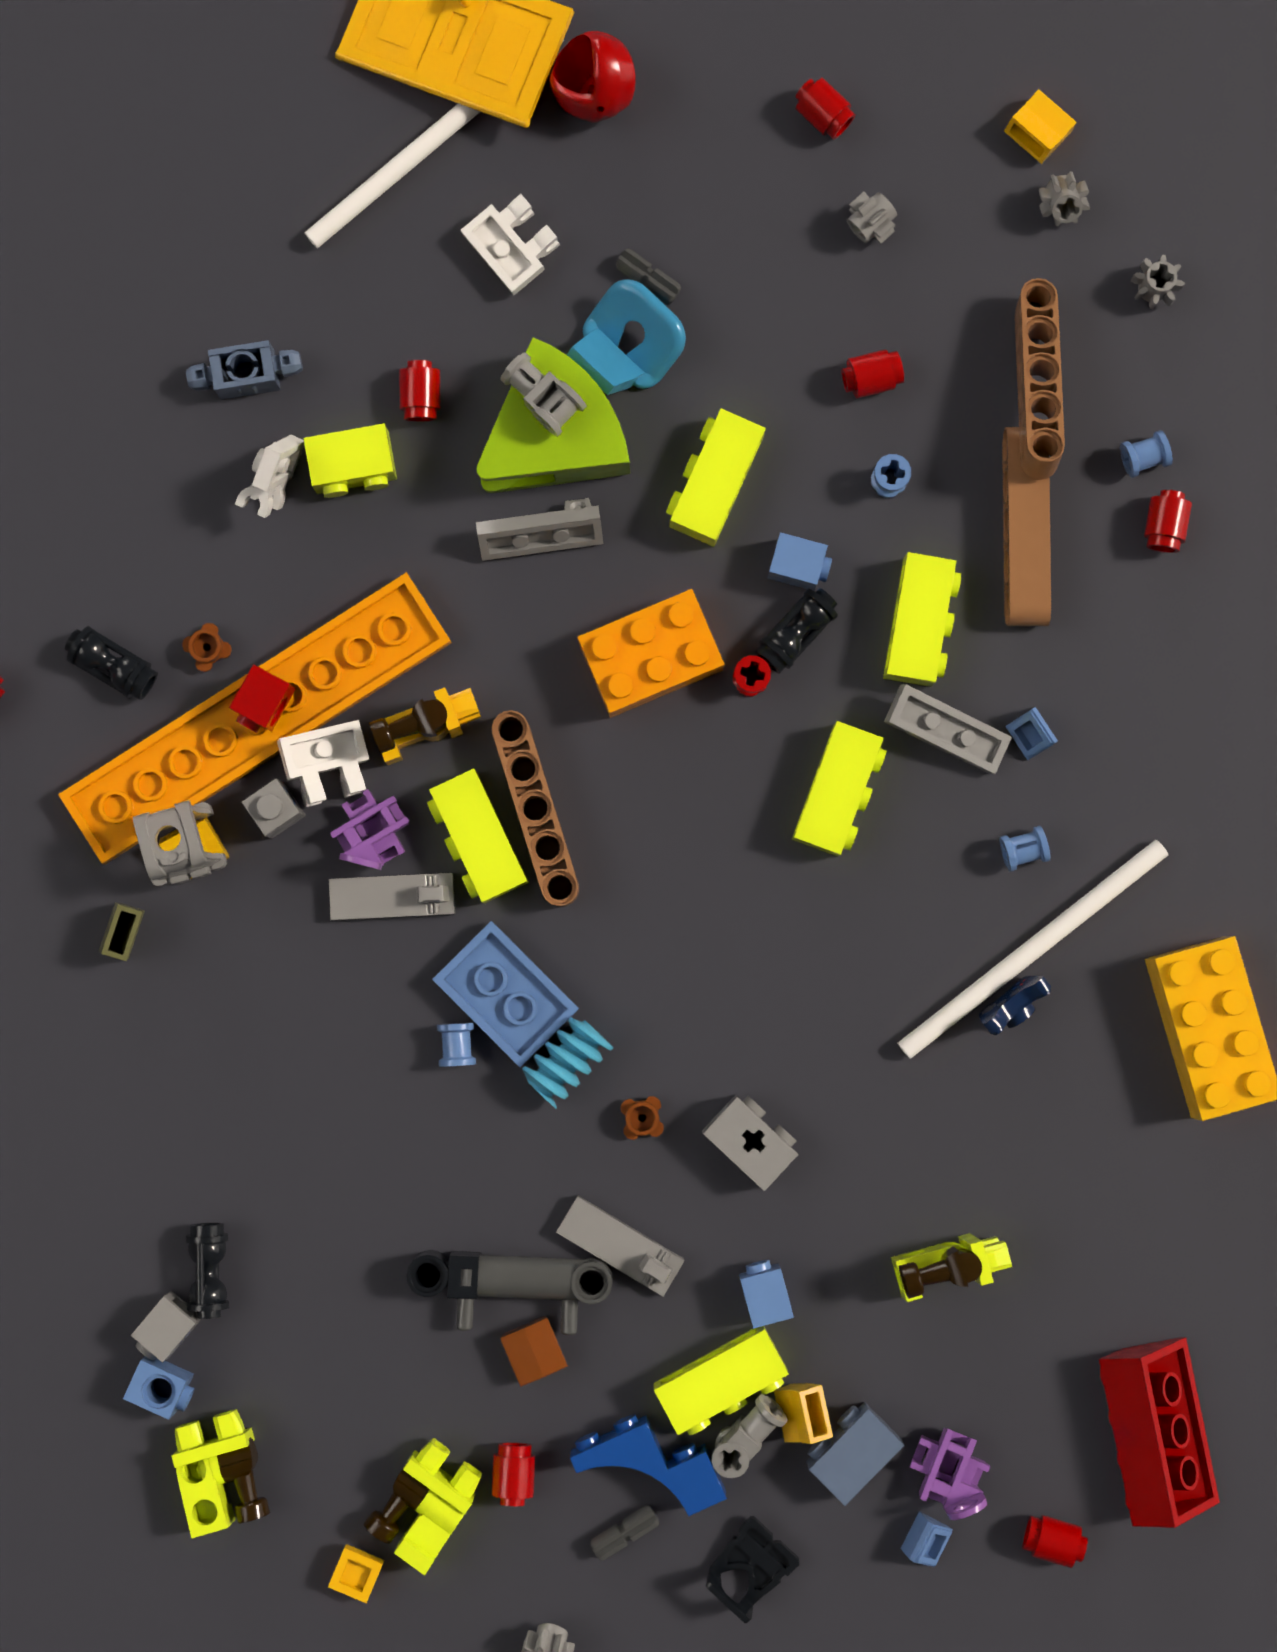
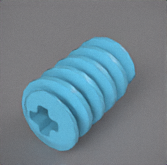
M570 1017L568 1022L573 1031L572 1034L559 1029L556 1033L561 1045L557 1046L550 1042L545 1044L550 1057L545 1058L538 1054L534 1056L539 1069L536 1071L526 1066L522 1068L528 1083L556 1109L557 1105L552 1096L555 1095L562 1099H566L569 1096L564 1083L574 1087H578L580 1084L575 1071L577 1070L589 1075L592 1071L587 1059L589 1058L598 1063L603 1060L598 1047L601 1046L610 1051L614 1048L585 1020L581 1022Z

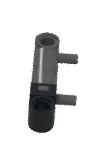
M423 1251L414 1258L406 1274L407 1283L411 1290L420 1296H435L445 1286L448 1287L447 1298H457L456 1328L463 1331L473 1328L474 1299L480 1296L562 1300L560 1332L563 1335H575L577 1333L578 1301L587 1304L600 1303L610 1294L613 1284L612 1270L609 1265L595 1257L572 1259L484 1255L482 1252L452 1251L449 1255V1260L440 1251ZM423 1263L436 1265L440 1271L439 1281L426 1283L421 1280L418 1272L419 1266ZM589 1270L597 1271L602 1275L604 1283L597 1290H587L580 1283L581 1275Z

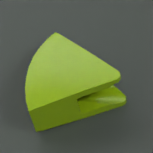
M533 337L526 351L531 357L530 363L543 375L550 371L558 380L568 384L583 399L587 407L583 411L577 410L561 427L562 433L556 437L534 417L525 405L524 396L511 385L477 465V474L481 478L482 488L488 493H497L630 474V460L624 434L609 400L599 385L569 356L552 345Z

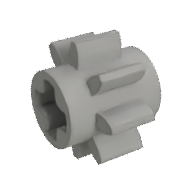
M1071 171L1067 175H1051V180L1046 188H1039L1038 190L1043 201L1039 205L1042 216L1048 217L1053 214L1056 226H1059L1061 223H1077V218L1081 215L1082 210L1090 209L1087 197H1085L1089 193L1086 181H1080L1076 184L1074 174Z
M863 191L849 204L851 207L849 211L852 215L847 219V224L862 242L867 243L872 238H875L881 244L895 232L893 229L895 224L892 220L897 217V212L891 202L880 192L869 198Z
M1162 255L1158 262L1153 264L1148 258H1145L1140 264L1143 273H1135L1131 278L1132 283L1138 284V293L1134 297L1135 300L1143 298L1149 302L1150 309H1153L1161 300L1170 306L1175 300V295L1172 291H1180L1185 285V282L1182 280H1177V272L1181 265L1173 266L1166 262V255ZM1153 276L1159 277V284L1163 285L1162 288L1156 287L1157 283L1155 279H1152Z
M542 1623L538 1625L536 1632L528 1630L521 1652H574L575 1644L566 1642L568 1632L564 1628L555 1624Z

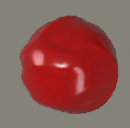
M587 31L572 38L558 53L550 74V86L559 105L577 119L591 123L611 119L626 109L634 96L636 75L633 60L626 46L616 37L600 31Z

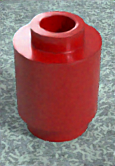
M820 78L816 82L813 79H809L795 96L799 101L795 109L823 136L828 134L833 140L837 139L849 127L856 116L850 109L851 104L824 78Z
M884 349L848 358L847 367L841 369L844 388L847 393L853 392L856 399L894 390L897 384L904 383L903 365L897 351L888 353Z
M411 360L407 362V368L399 370L400 410L404 411V420L413 422L437 420V411L441 410L440 369L432 368L431 361Z
M1161 490L1160 496L1151 497L1144 537L1148 539L1146 546L1148 549L1164 553H1178L1181 544L1186 542L1192 503L1185 499L1184 493L1175 490Z
M514 1442L498 1444V1453L493 1454L492 1496L500 1498V1505L524 1506L525 1499L534 1497L535 1455L531 1454V1444Z
M1041 1515L1040 1518L1030 1516L1023 1538L1022 1549L1030 1551L1032 1557L1072 1568L1075 1561L1082 1563L1087 1549L1088 1537L1082 1536L1081 1526Z

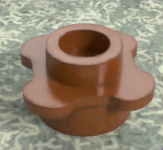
M213 623L204 624L201 630L196 631L192 636H187L182 643L183 650L191 654L196 660V668L202 672L210 671L216 661L221 658H228L232 652L231 645L228 642H223L218 635V627ZM205 644H210L211 648L209 651H204L203 646Z
M649 1096L644 1101L636 1102L632 1099L623 1101L620 1108L626 1120L623 1133L628 1139L635 1140L639 1135L644 1136L648 1134L652 1137H658L662 1134L664 1125L659 1120L658 1112L661 1108V1102L657 1097ZM640 1114L646 1115L644 1122L638 1120Z

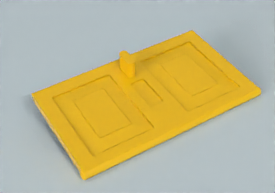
M358 0L339 48L335 52V58L523 128H528L575 12L573 8L550 0Z

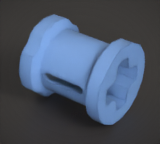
M1161 430L1154 432L1151 438L1132 444L1129 441L1120 444L1121 459L1127 474L1131 478L1137 477L1139 471L1160 464L1163 467L1172 465L1171 447L1165 433Z
M888 454L877 462L871 475V486L879 496L894 498L904 491L911 477L909 462L898 454ZM887 469L895 470L894 476L897 479L894 484L887 483V476L884 475Z
M1041 826L1033 827V831L1012 838H1009L1007 835L999 837L1002 856L1009 872L1017 870V865L1039 859L1042 862H1047L1051 859L1048 841Z
M474 1023L437 1025V1031L442 1034L443 1058L439 1060V1067L476 1064V1058L471 1054L470 1031L474 1029Z

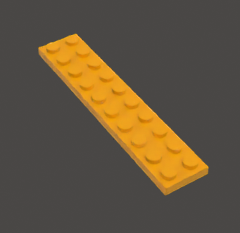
M406 572L258 666L296 688L272 732L261 726L259 732L256 733L237 723L236 719L239 714L229 708L248 675L246 674L58 795L100 862L106 865L138 844L133 823L134 816L146 812L152 814L175 807L174 804L190 800L193 806L194 804L206 801L280 753L277 744L278 739L317 730L452 642Z

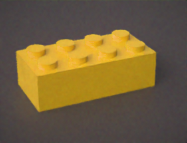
M1220 937L1146 958L1145 963L1191 1118L1205 1121L1277 1100V1075L1236 937Z

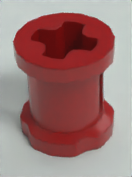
M755 655L742 658L737 663L733 672V684L737 687L738 692L745 696L754 697L758 693L763 692L771 679L769 664L763 658ZM749 667L757 668V675L763 677V680H756L753 686L747 685L746 677L740 675V672H747Z

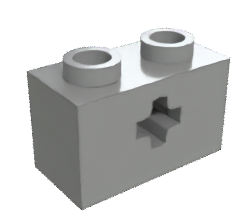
M735 1095L702 1130V1133L765 1191L799 1155L792 1148L797 1141L779 1124L774 1129L767 1125L761 1119L766 1112L751 1097L747 1096L742 1101ZM746 1130L753 1134L758 1130L763 1132L759 1137L763 1145L759 1149L754 1146H750L748 1149L743 1147L746 1143L743 1133Z

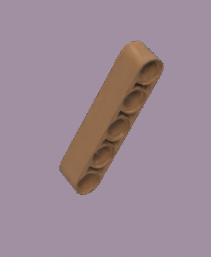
M1036 278L1029 280L1022 287L1014 316L1022 470L1029 477L1043 480L1051 477L1057 470L1064 452L1065 436L1058 294L1051 282L1046 279ZM1030 302L1039 303V304L1042 305L1043 307H1040V308L1034 307V306L1030 305L1029 303H1030ZM1030 339H1039L1045 344H1035ZM1032 376H1042L1046 379V382L1036 381ZM1033 413H1043L1049 419H1039ZM1043 450L1049 453L1051 457H1040L1034 451Z
M1005 427L1002 441L1006 626H1049L1051 619L1050 477L1038 480L1026 475L1022 470L1020 460L1019 427ZM1043 450L1034 451L1040 457L1049 458V453Z
M513 710L504 711L494 719L492 735L533 867L545 900L554 906L565 907L572 904L578 897L579 883L530 726L521 713ZM510 720L518 721L523 726L522 735L515 741H506L500 736L502 725ZM521 759L530 760L535 765L534 775L526 781L517 780L512 774L514 764ZM539 798L546 802L547 813L540 820H530L525 815V805L529 800ZM543 838H554L560 845L559 854L552 860L541 859L537 854V845ZM560 876L568 878L572 883L571 894L563 900L554 899L549 893L550 882Z

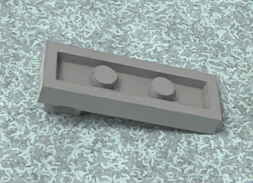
M589 498L565 501L564 510L476 522L482 561L604 544L599 506H591Z
M907 684L900 685L884 720L885 723L988 774H996L1012 738Z
M454 873L329 879L331 920L456 914Z
M577 1195L556 1231L559 1235L663 1297L685 1261L684 1258Z

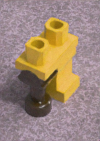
M446 687L433 691L437 700L433 699L424 702L422 698L411 709L387 718H380L369 722L374 739L385 763L391 765L403 760L399 749L423 740L440 741L448 733H450L451 738L463 735L460 725L481 718L471 688L449 696Z

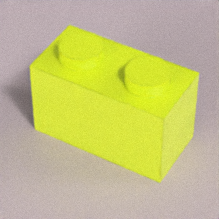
M385 423L303 438L311 484L317 494L323 493L326 498L340 497L348 494L349 488L364 486L365 490H379L388 487V481L397 480L389 431Z

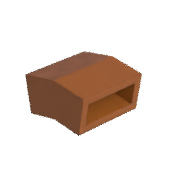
M546 1316L505 1332L500 1338L520 1387L568 1366Z

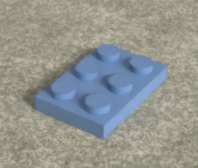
M490 921L432 979L519 1067L579 1009L493 921Z

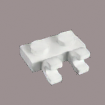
M522 194L518 195L500 213L492 204L489 205L460 230L513 296L545 270L538 259L545 257L560 246L557 236L548 225L544 226L526 244L513 230L514 227L520 226L534 215L531 205Z
M289 435L277 442H273L265 447V449L261 448L252 465V471L256 472L253 483L239 493L235 505L243 508L248 505L250 498L253 500L259 499L260 508L257 515L263 518L270 515L272 508L275 510L281 509L286 498L285 488L288 480L293 477L304 447V440L294 435Z
M359 720L277 740L287 781L300 778L301 794L305 808L321 804L322 801L326 800L319 773L339 769L344 798L359 795L361 791L366 790L358 764L367 762L369 755Z

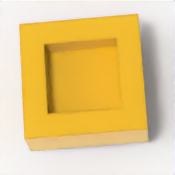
M346 1544L328 1588L367 1604L385 1560Z

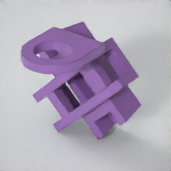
M367 789L363 791L364 796L350 804L346 801L341 804L350 821L333 830L330 834L332 838H337L344 850V853H340V860L381 870L384 863L405 852L395 832L409 825V820L402 813L394 795L378 804L373 794Z
M944 1427L939 1441L921 1435L911 1460L910 1468L925 1473L919 1489L920 1499L927 1501V1498L942 1503L950 1520H959L978 1513L987 1506V1500L983 1491L977 1485L983 1471L989 1472L990 1465L984 1460L972 1456L977 1440ZM928 1448L927 1453H926V1455H925V1458H924L923 1462H921L922 1459H923V1456H924V1454H925V1451H926V1449ZM959 1459V1462H958V1464H957V1467H956L955 1472H954V1475H953V1474H952V1473H953V1470H954V1468H955V1465H956L957 1460ZM936 1477L939 1478V1479H942V1480H944V1481L949 1482V1484L946 1483V1482H943V1481H941V1480L936 1479Z

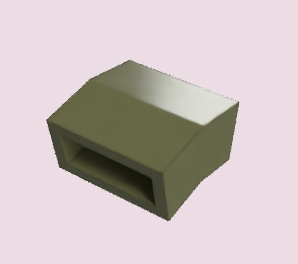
M115 902L99 952L106 956L127 961L145 910ZM124 911L133 914L122 950L118 951L112 949L111 946Z

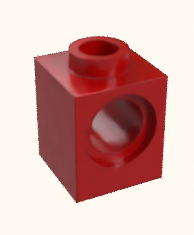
M253 664L229 708L239 714L236 719L237 723L256 733L259 732L261 726L272 732L296 688Z

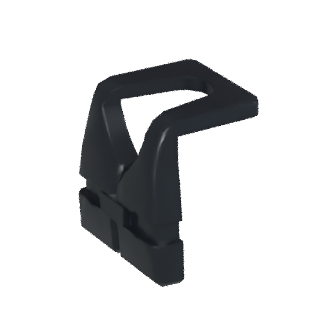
M750 1516L739 1528V1534L737 1536L733 1535L721 1554L710 1566L706 1587L740 1620L748 1623L752 1619L754 1604L781 1583V1578L784 1575L789 1576L799 1566V1557L781 1540L773 1541V1533L755 1516ZM736 1569L748 1571V1590L739 1603L733 1601L723 1590L721 1574L723 1572Z

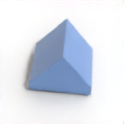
M1036 707L1005 726L1027 760L1058 742Z
M919 1511L900 1549L912 1562L934 1567L953 1529Z

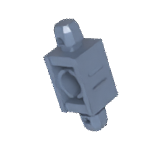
M269 340L210 349L208 350L210 366H206L205 363L190 366L186 369V378L189 388L193 390H210V385H213L215 393L222 400L281 390L279 374H283L284 377L297 375L303 371L301 354L298 351L281 350L279 355H275L274 348ZM257 359L262 360V367ZM250 362L256 366L248 377L238 378L232 374L235 373L237 367L242 363Z

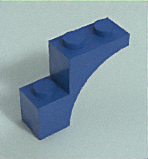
M636 1414L626 1416L613 1424L615 1430L599 1436L597 1431L589 1433L574 1442L576 1447L571 1449L570 1460L576 1473L596 1467L620 1466L635 1469L652 1476L670 1489L683 1505L688 1516L727 1499L725 1487L719 1474L713 1468L712 1458L706 1445L703 1444L699 1447H696L694 1443L684 1445L672 1452L673 1458L667 1461L647 1415L637 1419Z

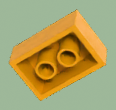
M689 589L577 637L579 646L610 718L721 672L725 666L693 589Z

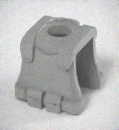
M190 800L174 804L175 807L152 814L146 812L133 817L134 828L145 868L154 885L163 887L170 883L174 885L191 881V877L192 879H199L212 874L211 871H217L226 867V855L224 853L205 852L198 832L196 820L214 815L210 804L201 802L193 806ZM175 827L181 837L179 845L171 851L162 850L157 842L159 832Z

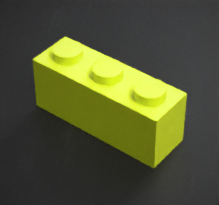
M722 408L716 419L708 417L699 438L705 442L699 456L692 453L683 472V477L688 478L683 493L675 491L667 507L666 514L672 516L670 528L712 547L715 546L764 438L765 427Z
M907 552L903 558L883 679L932 687L936 683L937 677H944L948 654L941 653L943 638H950L955 616L954 613L948 612L950 597L957 598L961 583V573L955 572L957 560Z
M839 721L835 722L791 840L837 857L841 855L843 848L851 850L858 832V827L852 825L857 810L865 811L873 790L866 787L871 772L879 773L887 750L880 748L883 737Z
M474 768L429 789L433 799L427 801V805L436 824L444 821L449 831L450 837L444 839L454 862L462 859L468 874L462 876V880L472 899L479 896L482 903H487L529 883L482 781Z
M761 1326L751 1329L654 1382L653 1386L654 1392L677 1435L685 1431L689 1435H693L711 1424L709 1418L722 1411L729 1415L743 1408L748 1403L746 1398L754 1393L761 1391L763 1395L775 1391L784 1384L782 1378L789 1375L766 1328Z

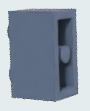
M865 1402L859 1408L853 1405L847 1409L837 1421L840 1427L833 1433V1437L814 1443L807 1453L810 1456L806 1461L809 1470L844 1506L905 1446L901 1438Z

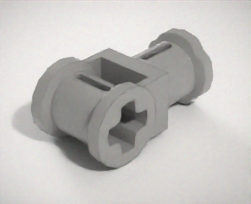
M524 352L510 362L501 375L500 380L505 385L511 384L524 396L525 405L534 417L550 433L558 437L562 433L561 427L577 410L583 411L587 405L568 384L558 380L550 371L543 375L530 363L531 357Z
M760 1394L755 1400L756 1406L745 1417L741 1415L731 1426L723 1428L718 1433L715 1449L712 1454L713 1468L721 1476L737 1478L743 1475L749 1467V1461L761 1450L763 1440L777 1426L783 1427L788 1421L780 1405L769 1396Z

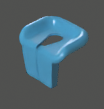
M625 279L615 282L607 290L583 325L582 333L584 338L572 346L567 356L580 365L607 395L632 386L639 389H647L660 382L681 355L685 347L686 335L679 318L648 288L638 281ZM629 321H637L644 328L645 338L641 344L625 354L618 348L619 342Z

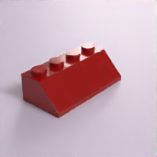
M1186 1337L1123 1348L1100 1358V1378L1105 1389L1109 1409L1108 1417L1113 1428L1117 1448V1462L1121 1468L1126 1493L1125 1502L1130 1512L1132 1526L1176 1528L1219 1504L1220 1500Z

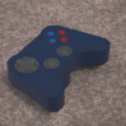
M1043 975L1023 977L995 1002L981 1010L979 1017L982 1024L993 1035L1002 1032L1006 1025L1008 1028L1018 1026L1034 1013L1035 1007L1032 1005V1002L1051 992V985Z

